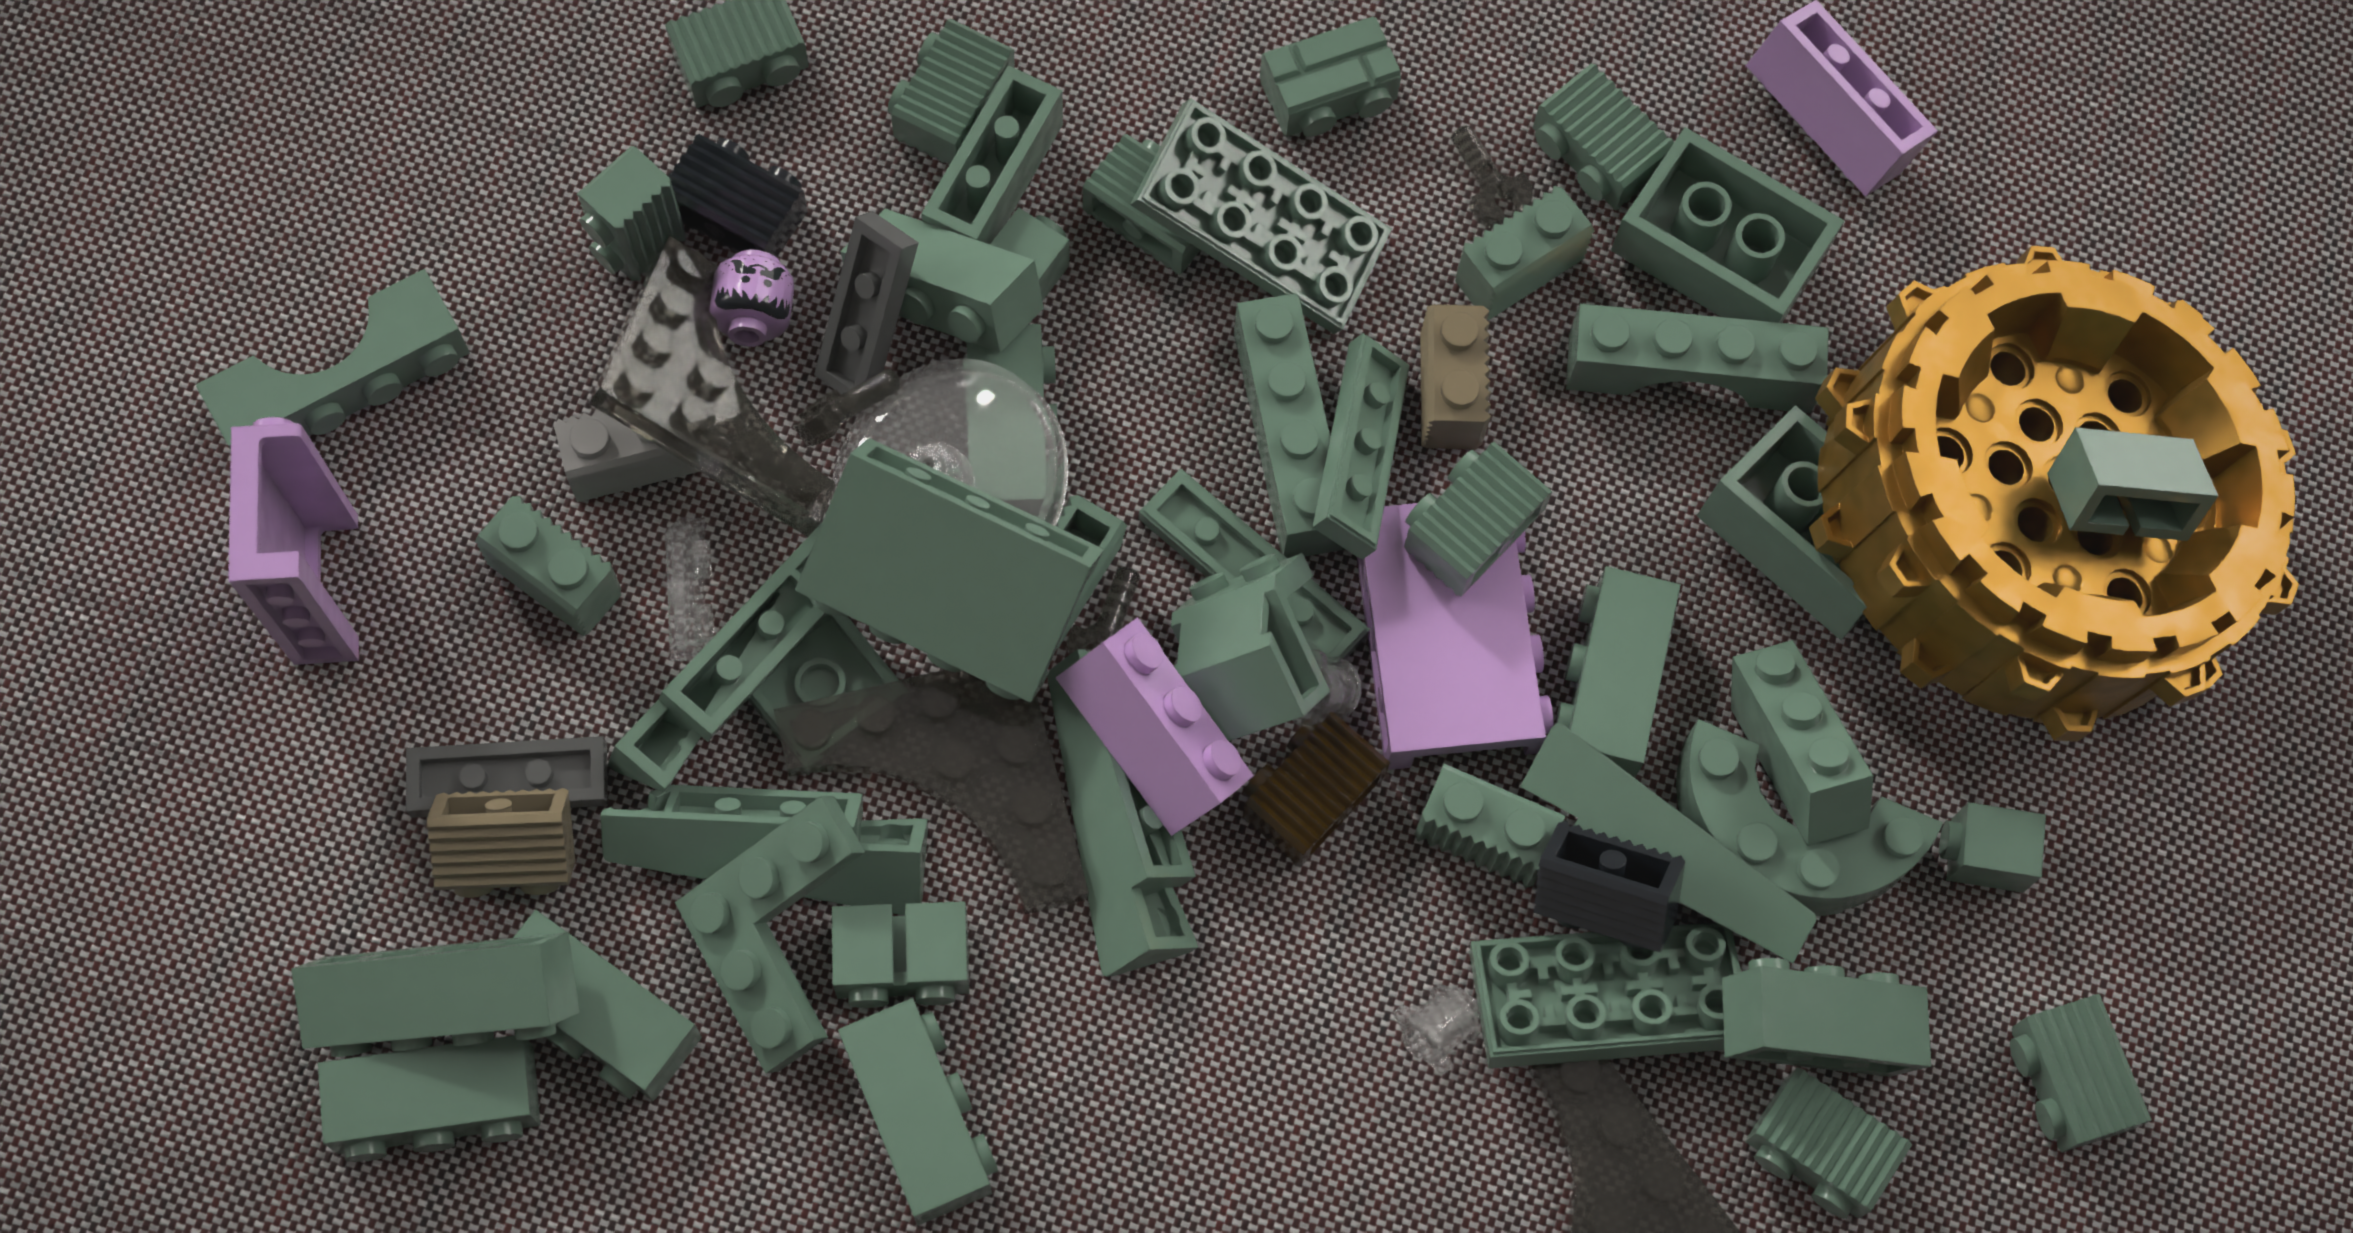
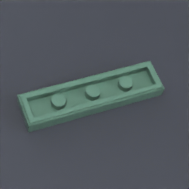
M1364 333L1351 341L1348 346L1313 522L1314 529L1361 560L1377 549L1410 367L1408 363Z
M1182 469L1139 511V520L1206 577L1223 572L1227 581L1241 576L1240 569L1248 563L1272 553L1276 554L1279 562L1287 559ZM1309 579L1291 594L1287 601L1323 677L1328 680L1367 638L1370 628L1317 583Z

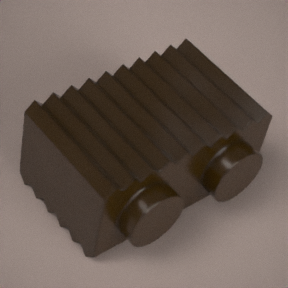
M1333 711L1319 724L1312 718L1307 720L1287 743L1286 747L1292 753L1284 760L1281 766L1275 770L1270 764H1266L1243 790V793L1248 797L1244 806L1243 818L1299 868L1383 780L1390 765V762Z

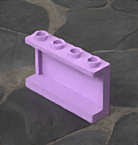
M267 417L256 420L253 426L231 427L230 584L294 665L359 661V636L321 583L322 533L332 530L357 529L358 514L301 424L294 423L285 418Z
M1418 503L1384 506L1377 549L1362 560L1357 557L1365 623L1370 628L1367 638L1383 756L1390 762L1388 770L1411 768L1414 757L1512 747H1523L1525 755L1538 754L1546 734L1549 733L1553 726V711L1549 696L1539 695L1536 673H1542L1544 670L1543 646L1539 634L1530 635L1527 613L1534 612V587L1530 574L1521 575L1518 553L1525 552V531L1460 597L1454 593L1452 588L1446 587L1442 580L1436 578L1432 571L1427 570L1423 563L1418 562L1414 555L1407 553L1404 548L1410 528L1405 523V520Z

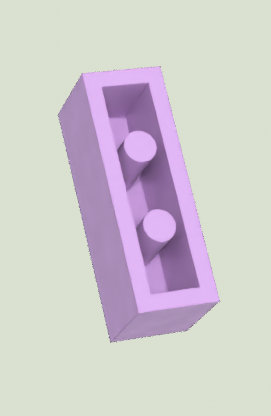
M1817 0L1780 20L1746 64V67L1763 84L1765 89L1776 98L1803 128L1805 133L1819 145L1865 197L1900 175L1938 132Z
M1138 617L1056 677V680L1171 836L1222 803L1254 776L1241 759L1237 749L1227 740L1202 706L1198 696L1188 687L1162 651L1160 644L1150 635Z

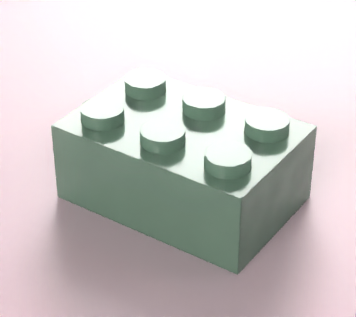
M1684 127L1623 217L1611 251L1720 317L1782 323L1829 252L1844 220Z
M1795 405L1718 482L1697 514V517L1837 638L1842 640L1865 616L1862 611L1867 606L1853 588L1854 582L1841 571L1838 563L1835 564L1833 556L1817 552L1809 527L1824 514L1821 493H1818V462L1820 448L1824 445L1827 432Z

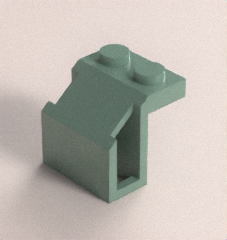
M1275 553L1265 555L1240 569L1242 575L1228 581L1223 572L1209 576L1189 588L1192 598L1172 612L1171 628L1179 642L1177 664L1174 667L1188 687L1198 696L1202 706L1228 741L1303 717L1331 692L1287 601L1291 594L1313 577L1303 553L1280 562Z

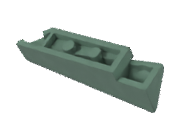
M821 524L661 692L657 702L614 746L607 764L612 770L664 792L672 783L700 738L703 737L709 742L827 615V613L817 609L811 603L810 597L795 591Z
M1077 649L1050 669L1047 678L1100 968L1104 976H1116L1190 953L1198 948L1196 938L1173 887H1181L1196 876L1182 831L1180 830L1172 836L1169 834L1056 680L1058 675L1088 654L1085 649Z
M1556 723L1552 726L1520 785L1521 788L1577 817L1573 826L1579 824L1583 830L1592 828L1595 834L1605 832L1608 838L1618 836L1621 842L1630 840L1634 846L1643 844L1647 850L1656 848L1660 854L1669 852L1672 857L1681 855L1685 860L1680 903L1794 963L1816 922L1814 912L1565 725Z
M669 785L664 792L657 789L649 792L648 805L644 809L625 810L609 807L602 810L600 815L603 857L606 861L707 879L820 796H834L865 853L804 897L850 906L892 904L893 913L905 915V904L922 903L928 819L862 821V793Z

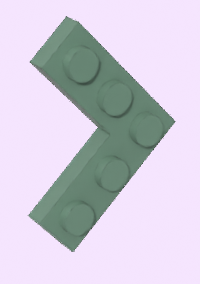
M820 796L675 902L765 1074L779 1072L828 1038L767 922L865 853L834 796Z

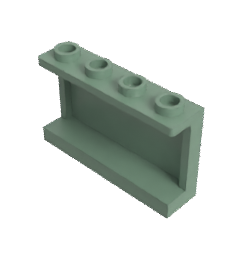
M867 438L850 453L795 591L810 597L811 603L817 609L834 616L847 615L868 625L870 632L883 641L893 644L906 643L927 653L928 659L942 669L952 672L963 670L986 681V686L993 693L1011 700L1023 699L1031 703L1047 678V669L1085 583L1093 574L1104 549L886 445Z

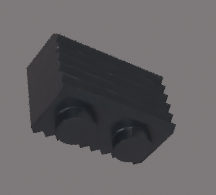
M701 134L696 135L693 143L688 145L686 153L682 154L680 162L675 164L673 172L668 174L683 224L688 225L692 230H697L701 235H707L712 241H718L722 246L728 247L733 252L761 250L778 257L808 212L804 190L801 189L800 181L781 167L771 166L769 171L752 163L749 161L748 153L737 143L727 138H719L717 143Z
M1567 820L1559 822L1540 858L1533 913L1554 919L1567 928H1583L1618 939L1622 944L1631 948H1647L1661 953L1678 914L1685 868L1683 857L1681 855L1672 857L1669 852L1660 854L1656 848L1647 850L1643 844L1634 846L1630 840L1621 842L1618 836L1608 838L1605 832L1595 834L1592 828L1583 830L1579 824L1570 826Z

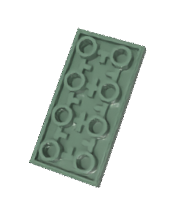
M1189 98L1182 104L1130 204L1274 297L1298 293L1303 315L1333 334L1343 330L1392 230L1391 227L1192 98Z
M1717 922L1673 926L1661 953L1647 948H1631L1622 944L1618 939L1596 932L1471 941L1469 950L1488 1069L1724 1050L1722 978L1739 973L1741 969L1732 930Z

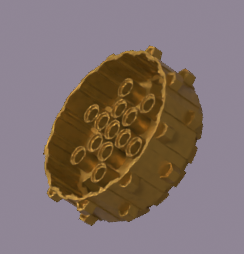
M2030 246L2018 258L2016 264L2006 265L2005 263L1980 268L1965 274L1958 282L1947 288L1943 286L1932 289L1914 280L1886 306L1895 331L1873 352L1858 370L1835 368L1824 379L1815 397V400L1828 415L1826 425L1829 426L1824 445L1820 448L1818 462V493H1821L1824 514L1809 527L1813 543L1817 552L1833 556L1835 564L1838 563L1841 571L1854 582L1853 588L1867 606L1862 611L1874 629L1876 631L1879 629L1893 646L1899 650L1897 653L1901 656L1900 673L1920 689L1939 682L1962 695L1961 699L1991 712L2005 716L2012 714L2033 718V722L2043 723L2054 741L2078 742L2092 732L2096 718L2103 717L2104 720L2125 714L2144 705L2156 696L2162 699L2169 707L2196 698L2208 690L2223 675L2216 656L2236 644L2250 631L2261 618L2259 613L2277 615L2292 604L2299 583L2286 568L2289 560L2286 554L2291 540L2289 538L2293 533L2295 487L2293 474H2286L2285 463L2296 454L2288 431L2281 428L2274 409L2271 408L2264 411L2255 395L2257 393L2256 390L2261 385L2254 373L2234 348L2225 353L2209 337L2215 328L2204 320L2203 315L2187 302L2176 300L2173 303H2166L2152 295L2155 290L2154 285L2116 270L2111 272L2104 270L2094 271L2090 269V264L2063 261L2054 247ZM2075 427L2193 439L2218 497L2190 539L2183 541L2135 536L2119 496L2117 498L2129 525L2124 535L2070 530L2047 472Z

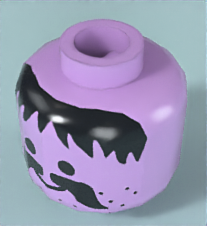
M744 250L735 254L733 257L723 261L714 274L709 308L711 321L720 332L728 335L731 341L747 347L759 346L765 341L782 335L790 323L794 294L793 276L777 257L768 252Z

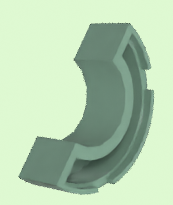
M1698 719L1684 740L1679 755L1676 773V794L1679 812L1814 912L1816 916L1839 914L1846 909L1862 905L1870 900L1873 901L1886 893L1926 854L1943 824L1941 821L1881 797L1871 808L1870 826L1868 829L1807 846L1798 828L1778 816L1761 794L1755 770L1759 744Z

